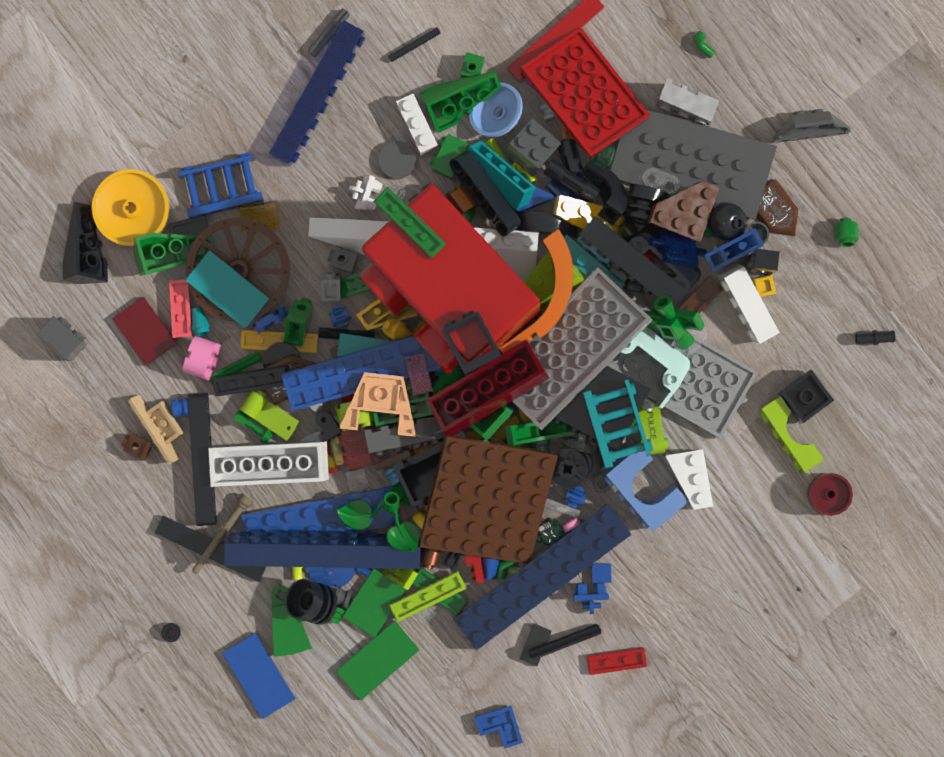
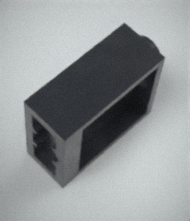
M473 310L462 315L463 319L458 322L455 320L448 322L444 325L445 329L442 330L465 375L502 356L479 312L474 313ZM477 319L493 350L465 364L450 333Z

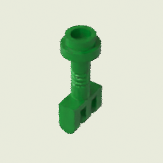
M241 410L237 411L234 420L243 427L245 425L261 437L260 442L267 444L273 436L271 430H263L249 419L250 416Z

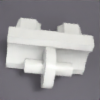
M364 176L363 182L357 180L355 186H349V190L353 191L352 199L357 200L355 209L375 210L376 204L373 202L374 199L369 198L371 191L380 193L383 184L375 180L374 176Z

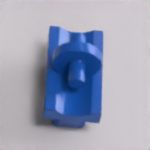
M594 583L595 594H587V584H576L573 600H589V603H582V609H589V613L594 614V609L601 608V603H594L593 600H609L605 583Z

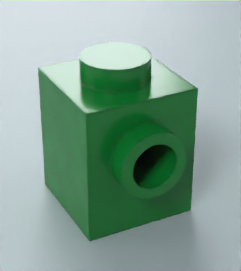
M466 52L460 77L466 78L481 74L485 57Z

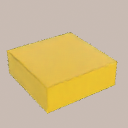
M772 275L753 279V284L760 297L776 294Z

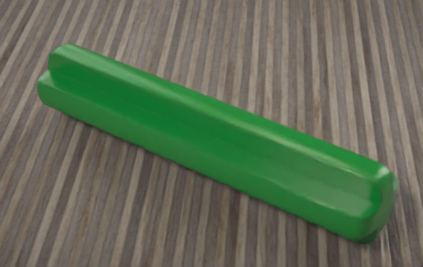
M254 352L212 373L209 380L210 383L213 384L212 377L237 373L261 361L259 352Z

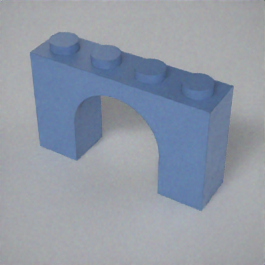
M637 441L632 446L638 445L640 443ZM645 451L616 459L615 462H612L613 467L602 471L606 475L604 480L610 487L614 485L617 488L615 493L622 501L625 499L628 501L629 505L627 507L634 515L638 513L641 517L639 522L645 529L650 528L654 532L689 502L674 484H671L652 500L643 501L635 498L632 492V481L635 475L650 463L653 458L651 456L647 457Z

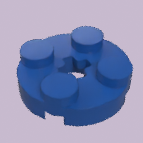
M284 305L261 320L253 323L254 330L260 334L269 327L279 323L287 317L288 310Z

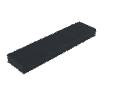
M288 365L212 377L215 396L284 386L281 373L289 371Z

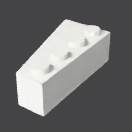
M735 262L716 273L722 288L730 297V303L737 309L740 321L743 325L747 326L749 330L747 334L752 341L755 340V342L761 344L780 333L744 266Z

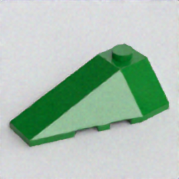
M491 71L437 84L420 92L439 133L458 124L461 117L466 113L470 114L477 104L486 101L502 87L496 72Z

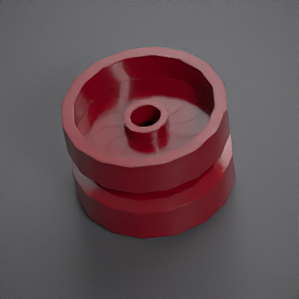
M828 473L819 475L812 480L808 486L807 498L813 510L819 514L832 516L847 510L852 502L853 492L847 479L838 474ZM829 491L833 492V496L830 498L827 495Z

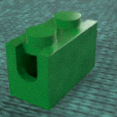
M450 134L446 138L442 137L438 145L441 149L438 155H433L430 165H433L432 171L452 180L455 174L450 168L449 162L463 151H467L469 143Z

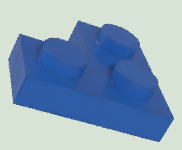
M511 705L474 717L480 736L499 730L504 748L523 743Z

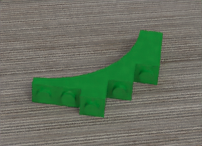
M550 421L542 430L533 422L505 427L508 445L511 446L576 435L568 430V425L562 423L560 426L553 421Z

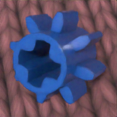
M340 304L331 307L333 312L328 315L333 326L339 325L340 329L348 326L347 321L351 320L346 306L341 308Z
M577 486L567 489L564 500L568 502L567 506L574 509L577 506H583L587 496L586 493H583L584 488Z

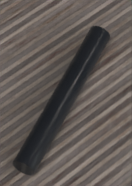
M438 27L388 55L390 61L397 60L441 34Z

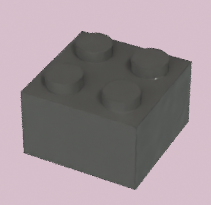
M532 118L509 143L504 153L529 175L534 177L557 151L561 142Z
M53 316L39 330L38 334L65 359L72 361L87 345L84 342L86 338L79 331L71 330L70 327L72 325L65 318Z

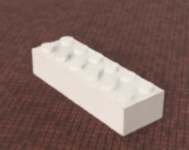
M327 441L208 448L211 487L321 482L329 480Z

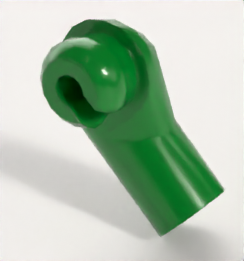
M698 31L693 36V41L705 56L711 58L715 51L703 41L706 39V35L702 31Z

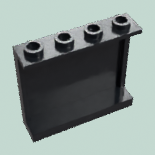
M606 366L551 421L560 426L562 423L568 425V430L575 434L581 432L587 435L585 439L596 444L597 439L583 393L591 390L592 395L596 394L597 396L626 387L624 381L629 379V383H633L636 394L633 396L639 412L651 388ZM625 395L599 403L596 406L597 413L605 414L631 406L629 396ZM634 413L604 422L601 425L603 432L607 431V433L630 427L635 420ZM626 436L610 440V443H607L608 450L618 451Z

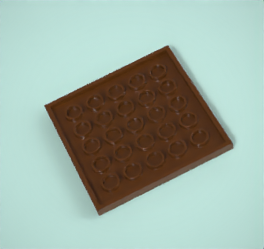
M446 434L418 545L423 548L528 564L533 554L558 455L552 452Z

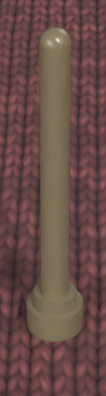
M241 493L237 499L238 506L193 567L192 572L194 574L200 572L225 537L226 531L231 529L243 510L250 508L254 501Z

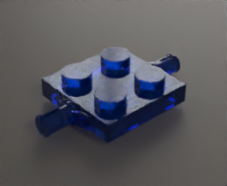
M660 227L658 228L659 239L650 237L648 242L649 245L659 247L663 262L690 268H696L699 265L698 256L705 257L707 253L706 249L697 248L695 241Z

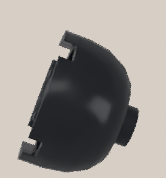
M730 202L718 203L719 205L712 208L708 220V228L711 229L714 238L733 240L741 236L745 231L747 218L740 206Z

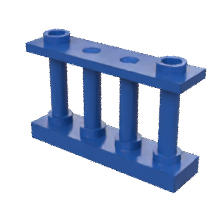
M243 153L237 155L238 158L194 169L193 166L182 168V172H178V176L180 179L186 178L192 203L191 209H187L188 217L194 218L264 202L262 192L255 190L249 162L255 161L253 155ZM240 164L242 165L248 190L246 192L247 195L241 197L236 193L230 168ZM223 169L229 193L228 200L224 201L218 199L212 171ZM202 173L205 175L211 200L208 205L204 206L199 203L193 178L194 175Z

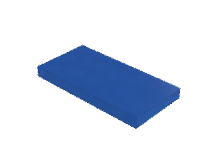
M256 633L222 653L262 719L296 699Z

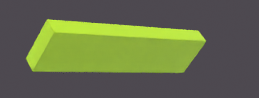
M457 571L390 604L389 607L398 623L467 588Z

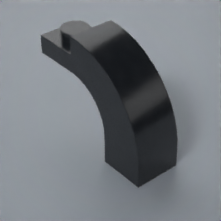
M588 161L578 177L600 189L599 194L603 200V207L598 216L613 226L627 207L628 197L620 179L610 169L607 168L603 171L591 161Z
M515 212L521 221L520 227L515 231L552 234L559 229L563 236L577 237L578 227L571 225L553 213Z

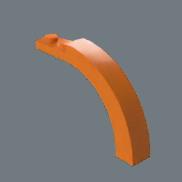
M559 229L543 240L552 256L555 267L556 281L551 302L543 315L534 324L499 348L503 354L525 340L528 342L532 341L535 338L533 336L535 333L540 339L543 338L558 323L567 308L573 289V263L568 245Z

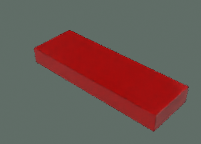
M644 647L587 656L589 675L647 667Z

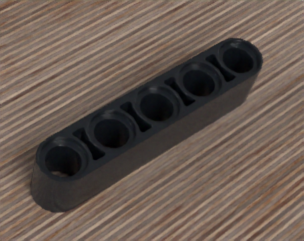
M463 151L450 160V168L500 235L506 236L520 227V218L471 152Z

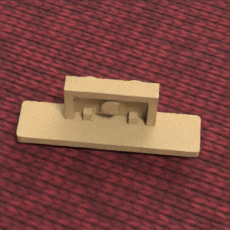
M140 395L130 398L128 402L131 409L136 413L141 421V425L151 436L152 442L158 447L163 459L169 465L178 461L180 457L171 442L184 432L164 401L159 402L149 410Z

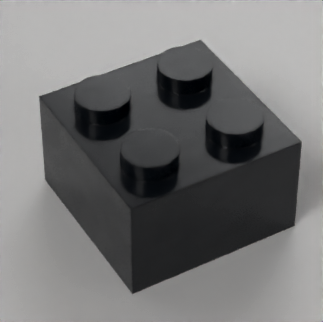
M808 370L778 392V395L783 398L800 424L806 422L834 401L812 370Z

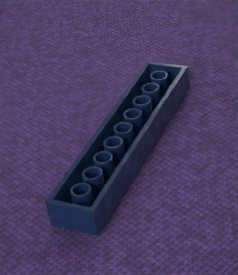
M606 504L532 559L528 564H525L453 618V620L477 651L628 538L631 533L611 506Z
M231 529L226 531L224 566L420 569V546L418 545L413 552L396 550L387 541L388 532L377 534V532L368 531L365 534H358L356 531H347L346 533L327 531V533H319L318 531L310 530L307 533H300L298 530H290L288 532L269 530L268 532H261L257 529L241 532L239 529Z

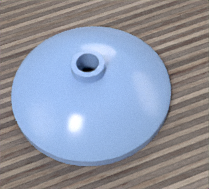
M500 82L502 88L486 101L477 104L469 114L472 127L485 137L502 136L509 132L519 121L523 107L522 98L519 92L507 83Z

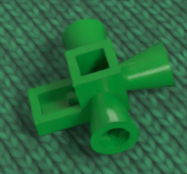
M668 295L661 296L655 300L653 306L657 311L650 310L647 313L652 319L647 327L650 329L658 328L663 338L675 339L677 348L681 350L689 348L694 343V337L686 329L702 331L705 327L698 312L674 309L672 299Z

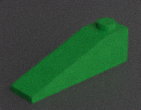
M150 233L134 238V257L139 275H148L186 264L190 248L199 235ZM210 236L206 241L215 247L213 238ZM203 245L197 254L196 260L203 259L209 251Z

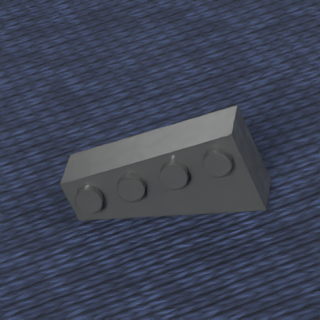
M435 416L413 421L416 437L398 435L399 423L393 426L379 427L374 430H364L368 451L370 454L374 453V457L385 455V451L393 449V453L404 451V447L412 445V449L423 447V443L431 441V445L442 443L445 433Z

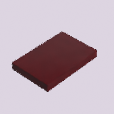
M142 297L112 318L145 366L177 344L145 297Z

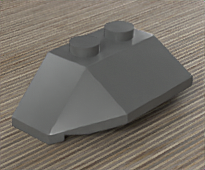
M815 109L809 114H805L804 111H798L789 117L772 139V143L845 135L851 132V128L830 111L824 112L823 109Z

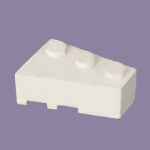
M703 449L663 456L685 498L689 501L691 509L713 507Z

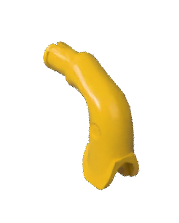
M387 319L382 330L391 339L399 340L413 336L425 322L423 320L419 321L418 325L411 331L406 327L405 323L396 319Z

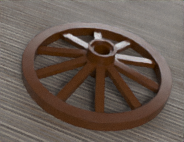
M246 218L224 219L207 227L193 242L186 261V277L188 278L196 268V257L202 245L211 250L234 270L238 264L244 267L242 276L270 298V301L266 303L254 319L270 312L284 296L290 279L289 257L280 238L267 226ZM230 226L250 227L240 259ZM224 229L233 261L206 241L207 238L215 232ZM258 230L268 237L272 244L246 261L255 232ZM274 249H277L282 269L250 268L258 260ZM250 273L281 275L276 293H271L253 278ZM188 283L193 297L205 311L217 318L236 322L223 310L211 305L202 293Z

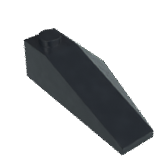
M79 202L73 203L63 257V281L76 284L108 282V263L106 257L103 258L101 247L103 245L97 237V226L93 219L91 205Z

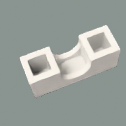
M414 94L396 101V105L412 135L420 156L437 149L438 144Z

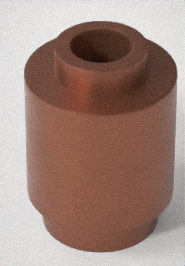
M422 548L420 556L422 567L433 569L434 566L438 567L442 550Z

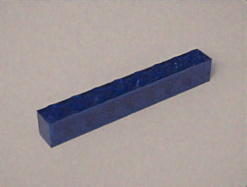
M343 20L270 150V156L288 166H291L292 163L296 164L301 155L298 153L302 146L305 147L310 139L308 134L311 130L314 131L319 123L317 118L320 113L324 114L328 107L326 102L329 97L333 98L338 89L336 84L339 80L342 81L347 73L345 68L348 63H353L356 57L354 52L357 47L361 48L366 39L363 37V30Z

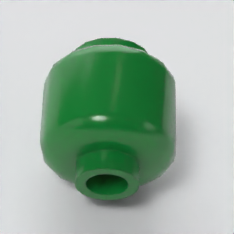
M841 218L834 225L835 242L841 247L854 246L859 240L858 223L852 221L851 218Z

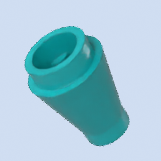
M202 307L191 309L192 333L197 337L208 335L211 327L203 313Z

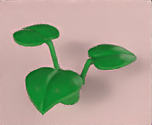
M400 482L392 486L391 492L385 494L384 502H380V505L372 514L370 505L362 500L349 502L342 508L337 509L340 520L347 527L354 530H363L370 526V518H373L383 507L386 512L394 514L397 526L392 527L388 531L387 541L390 546L405 552H413L418 547L419 532L416 526L411 522L399 524L397 511L399 504L402 502L404 506L412 507Z

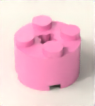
M195 336L189 346L188 357H185L183 372L209 381L213 372L211 369L212 367L216 368L219 357L216 355L220 352L221 344Z

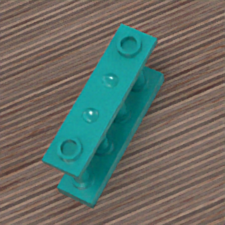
M629 379L624 381L626 387L597 396L596 394L592 395L591 390L583 393L605 469L613 467L612 462H615V459L645 451L648 457L651 456L650 451H653L651 440L646 439L633 396L636 394L634 384L629 383ZM625 395L629 396L631 406L605 414L597 413L596 406L599 403ZM634 413L637 425L607 433V431L603 432L601 425L604 422ZM637 432L640 433L642 444L615 452L608 450L607 443H610V440Z

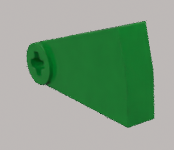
M284 585L275 587L271 595L274 657L293 655L312 649L302 620L291 617L287 612L285 605L286 596L284 600L276 597L279 590L287 594L289 588Z

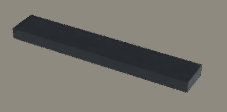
M162 516L155 531L156 534L200 555L205 552L213 538L166 516ZM220 542L209 559L224 565L225 544ZM226 566L260 582L266 569L263 566Z

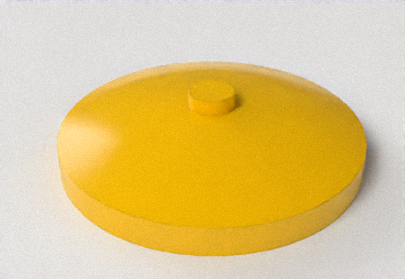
M127 169L111 174L98 186L92 201V215L97 228L106 238L122 246H134V238L150 233H161L169 217L170 207L165 189L157 179L140 170Z

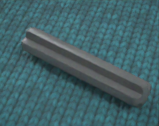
M343 8L338 12L308 48V52L312 56L316 57L348 19L350 16L349 12Z

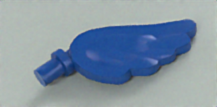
M305 567V571L310 573V579L317 580L318 583L327 586L336 585L342 587L353 578L355 573H361L366 577L371 573V570L368 568Z

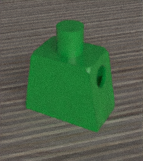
M302 298L301 301L294 300L286 317L284 342L303 347L312 320L313 305L311 300L307 298ZM296 323L300 324L299 329L295 327Z

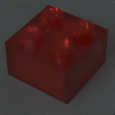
M364 427L358 428V430L343 431L341 436L338 437L340 448L345 449L346 455L342 456L344 466L348 467L349 470L373 466L371 454L367 447Z

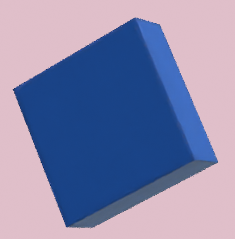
M611 563L592 564V583H612Z

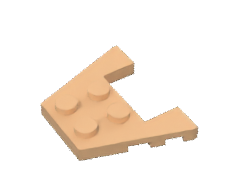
M364 372L352 402L340 424V428L358 430L360 410L400 415L398 435L416 437L404 377Z

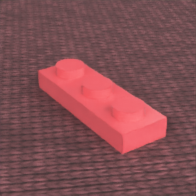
M186 279L169 280L172 338L192 337L188 283Z

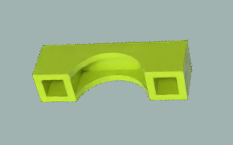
M781 396L759 409L761 411V414H759L765 424H770L772 435L776 440H781L783 443L781 448L787 456L791 455L794 460L792 464L798 472L801 470L802 473H805L824 460L814 444L802 445L791 439L786 427L791 410Z

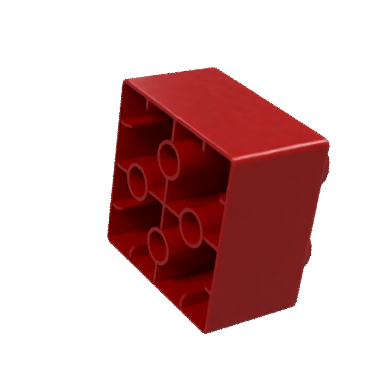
M430 183L407 206L446 245L431 258L391 219L362 246V251L371 264L360 273L359 277L394 316H397L408 305L412 307L425 322L413 334L414 338L446 373H450L459 363L442 332L445 329V324L452 320L456 322L462 320V315L471 310L474 313L478 311L499 349L540 314V300L433 183ZM477 319L450 333L465 364L493 350Z

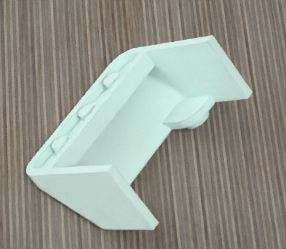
M646 326L621 353H631L638 345L668 368L662 377L663 385L668 390L655 406L658 409H662L681 385L690 368V361Z

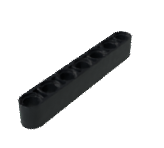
M208 393L188 394L196 525H216L215 487H211L208 449L212 448Z

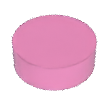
M576 517L563 524L561 528L566 533L580 525L581 522Z

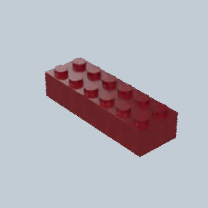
M525 340L502 354L501 357L480 367L426 401L443 432L454 436L550 379L533 347Z

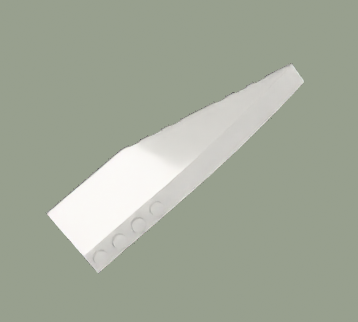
M310 217L308 237L365 255L362 251V246L388 221ZM474 228L519 278L525 282L536 267L539 232L514 230L508 235L502 236L496 229Z

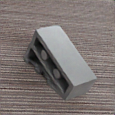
M667 77L656 104L660 106L659 109L665 112H670L671 110L676 112L677 116L688 119L690 117L695 119L696 123L705 126L706 124L710 125L719 100L699 91L689 90L686 85L678 86L671 83L672 79Z

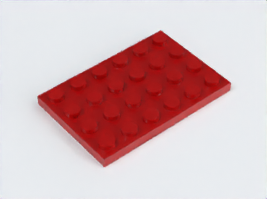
M581 27L520 68V71L589 159L650 117L647 110Z

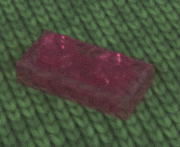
M421 353L405 357L413 395L432 392L433 388L425 354Z

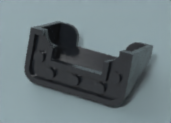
M463 432L454 435L459 437H465ZM444 442L392 465L412 508L416 506L417 509L428 505L427 501L430 499Z

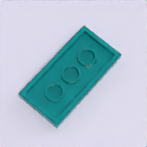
M211 250L207 252L186 279L189 284L245 329L270 300L268 296Z

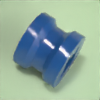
M184 397L182 400L172 399L174 418L180 415L189 416L188 397Z

